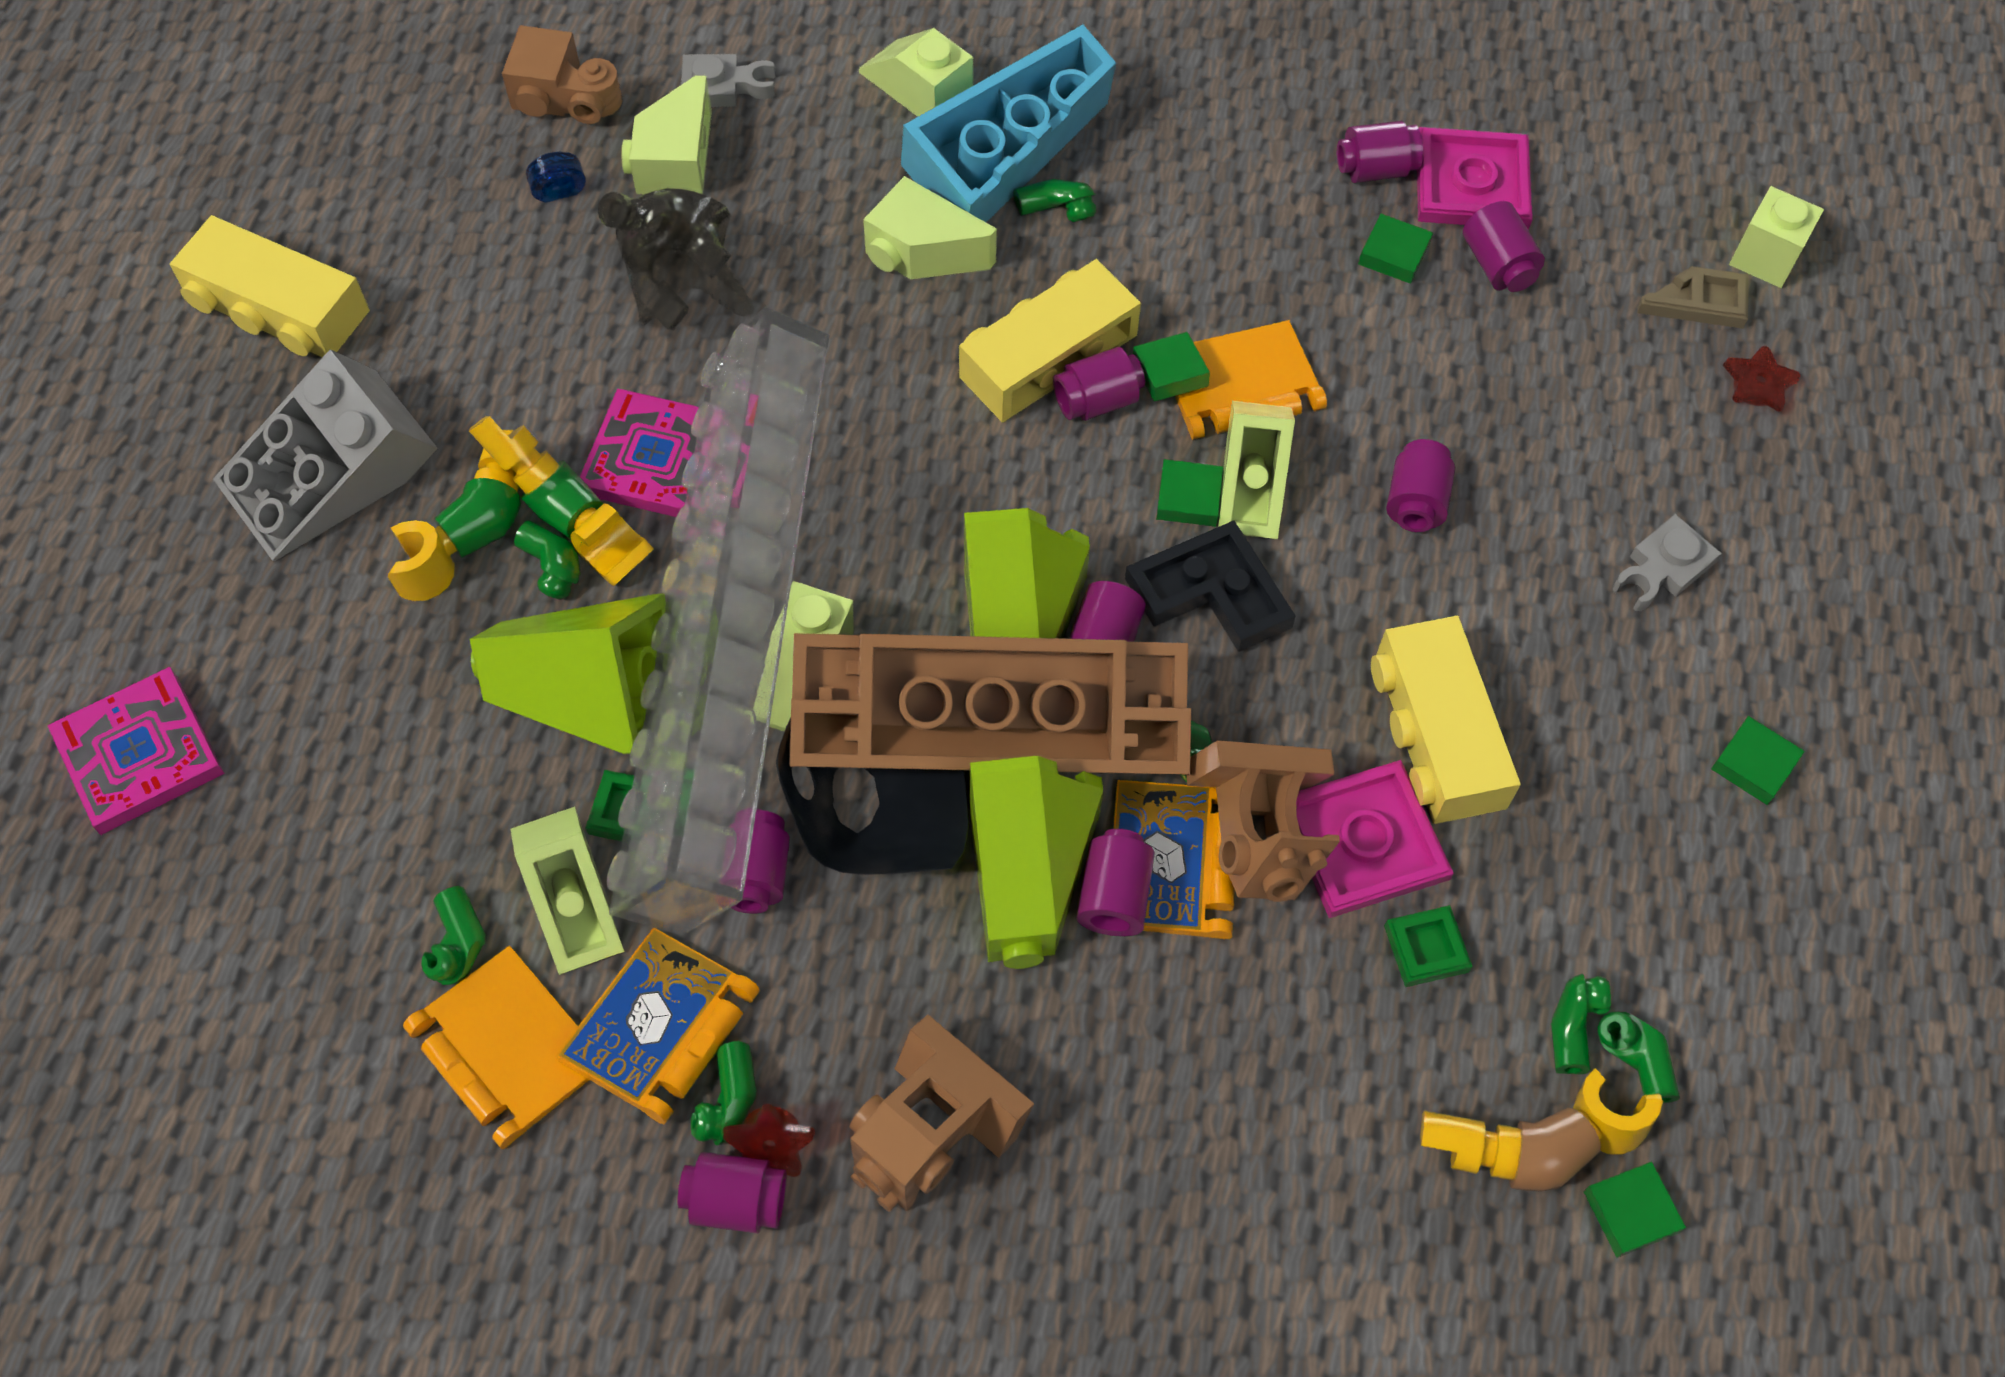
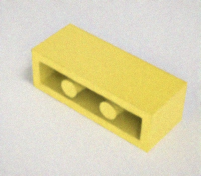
M213 215L207 219L170 262V266L182 287L180 290L181 295L192 307L206 314L211 313L213 309L230 316L237 326L250 334L258 335L262 330L278 337L279 341L287 349L300 356H307L311 352L323 357L330 349L337 352L370 311L356 277Z
M1095 259L1079 270L1068 271L1058 279L1054 286L1035 298H1027L1020 301L1008 315L987 328L980 327L970 333L964 342L959 345V378L1003 423L1054 390L1053 377L1064 372L1065 365L1115 347H1120L1136 337L1141 302Z
M1459 616L1385 629L1377 654L1371 658V673L1376 689L1380 693L1388 692L1394 709L1390 713L1392 737L1398 748L1407 747L1413 764V768L1409 772V778L1420 806L1427 805L1433 824L1506 810L1521 783Z

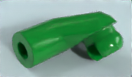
M1049 179L1013 190L1014 201L1021 216L1066 205L1067 218L1072 222L1088 219L1096 214V205L1092 199L1096 194L1087 183Z
M530 520L525 521L516 533L514 539L515 547L540 560V567L543 573L537 581L539 591L555 599L562 600L567 598L571 592L572 584H577L581 575L578 552L573 544Z
M1579 974L1566 982L1551 1020L1556 1073L1584 1075L1590 1072L1591 1066L1586 1026L1587 1013L1605 1014L1611 1009L1610 983L1606 978L1602 976L1584 978V974Z
M1615 1011L1605 1014L1597 1027L1600 1042L1609 1053L1638 1071L1643 1095L1658 1093L1661 1095L1663 1103L1679 1100L1680 1095L1665 1036L1649 1024L1627 1012Z

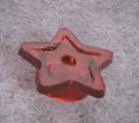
M1762 346L1751 359L1730 357L1723 363V367L1734 378L1732 400L1736 403L1746 402L1755 406L1768 405L1776 411H1782L1785 406L1784 390L1798 383L1800 379L1798 371L1778 365L1770 348L1767 346ZM1756 376L1764 377L1766 382L1758 381Z
M768 1103L752 1111L746 1117L744 1124L723 1128V1139L740 1151L742 1157L769 1160L771 1168L786 1170L787 1175L791 1177H798L801 1174L802 1164L799 1151L808 1145L815 1136V1129L813 1127L799 1125L795 1116L789 1111L773 1107ZM770 1140L773 1141L776 1145H768L763 1142Z

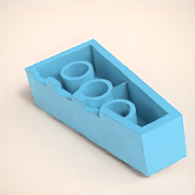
M1082 24L904 124L901 166L917 184L982 221L987 222L1013 197V190L1015 188L1023 187L1108 104L1116 62Z

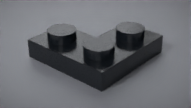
M1235 520L1126 566L1125 580L1129 587L1144 599L1146 604L1144 612L1154 627L1209 604L1238 652L1293 628L1296 615Z

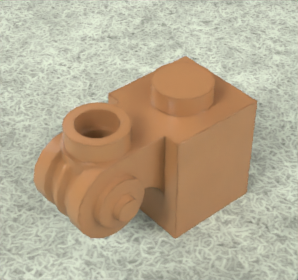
M519 25L502 72L511 109L520 110L533 117H540L545 114L565 116V113H567L577 121L585 124L597 123L601 117L610 116L619 110L622 105V93L618 82L617 70L610 61L602 58H593L585 61L580 66L573 32Z

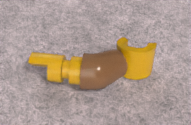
M1595 1068L1586 1077L1573 1108H1566L1535 1123L1520 1121L1517 1128L1498 1124L1495 1132L1485 1130V1123L1483 1121L1424 1110L1420 1132L1421 1146L1451 1151L1452 1169L1477 1174L1480 1166L1489 1167L1491 1177L1509 1180L1512 1189L1539 1192L1562 1187L1600 1151L1606 1154H1625L1635 1150L1644 1141L1660 1115L1663 1101L1658 1093L1643 1095L1632 1116L1616 1114L1607 1109L1600 1101L1599 1092L1606 1079Z

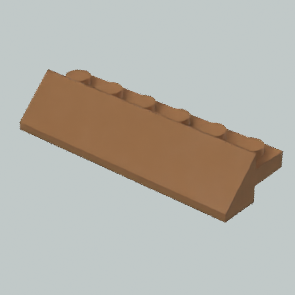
M794 633L790 766L970 770V762L1041 756L1057 762L1058 772L1085 771L1090 773L1190 775L1191 708H1187L1188 643L1127 642V640Z

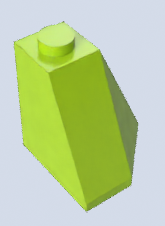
M1029 508L964 513V576L971 636L1064 639L1087 578L1090 552L1089 537L1072 528L1063 534L1047 527L1046 516Z
M665 593L501 621L469 639L472 649V671L479 680L483 701L622 754L638 752L662 733L666 708L662 704L653 705L654 698L660 690L662 674L672 675L676 655Z
M1041 756L970 762V819L988 962L1003 961L1004 966L1007 968L1024 969L1039 965L1044 961V956L1055 955L1085 863L1089 842L1093 838L1100 816L1104 790L1102 777L1085 771L1075 775L1076 780L1058 774L1057 762Z

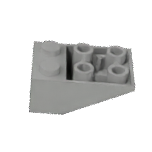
M330 349L213 480L272 561H276L404 485L438 448L376 370Z

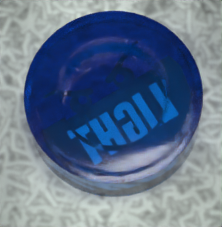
M568 152L544 154L533 160L526 169V178L531 194L542 202L547 203L578 195L586 184V178L579 158Z

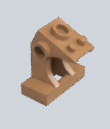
M1217 740L1190 757V775L1186 774L1187 786L1216 788L1221 831L1219 863L1222 871L1229 875L1238 897L1269 899L1274 902L1296 900L1317 871L1327 866L1326 859L1340 842L1339 835L1327 834L1323 837L1303 836L1298 825L1296 801L1299 791L1311 788L1334 775L1332 750ZM1252 815L1264 816L1265 840L1261 839L1255 831Z
M927 1014L910 1029L894 1068L906 1080L886 1099H883L878 1094L871 1097L851 1121L850 1129L855 1133L850 1138L854 1161V1173L850 1177L862 1189L867 1186L879 1195L878 1203L888 1212H891L897 1204L907 1212L913 1205L919 1190L928 1194L946 1176L954 1163V1159L947 1152L961 1138L968 1134L974 1136L1000 1158L1018 1138L1034 1103ZM925 1098L933 1101L950 1116L936 1130L911 1109Z

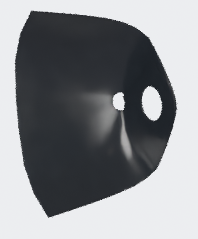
M790 717L777 754V773L795 824L808 853L823 866L835 871L859 875L898 874L954 868L965 851L969 829L964 770L864 768L874 777L880 804L871 823L859 833H856L840 822L833 806V780L835 772L840 767H807L813 780V797L807 800L797 790L792 776L793 766H790Z

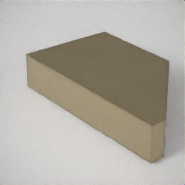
M1691 266L1675 276L1673 282L1655 293L1649 292L1644 295L1637 306V313L1743 329L1748 320L1749 274Z

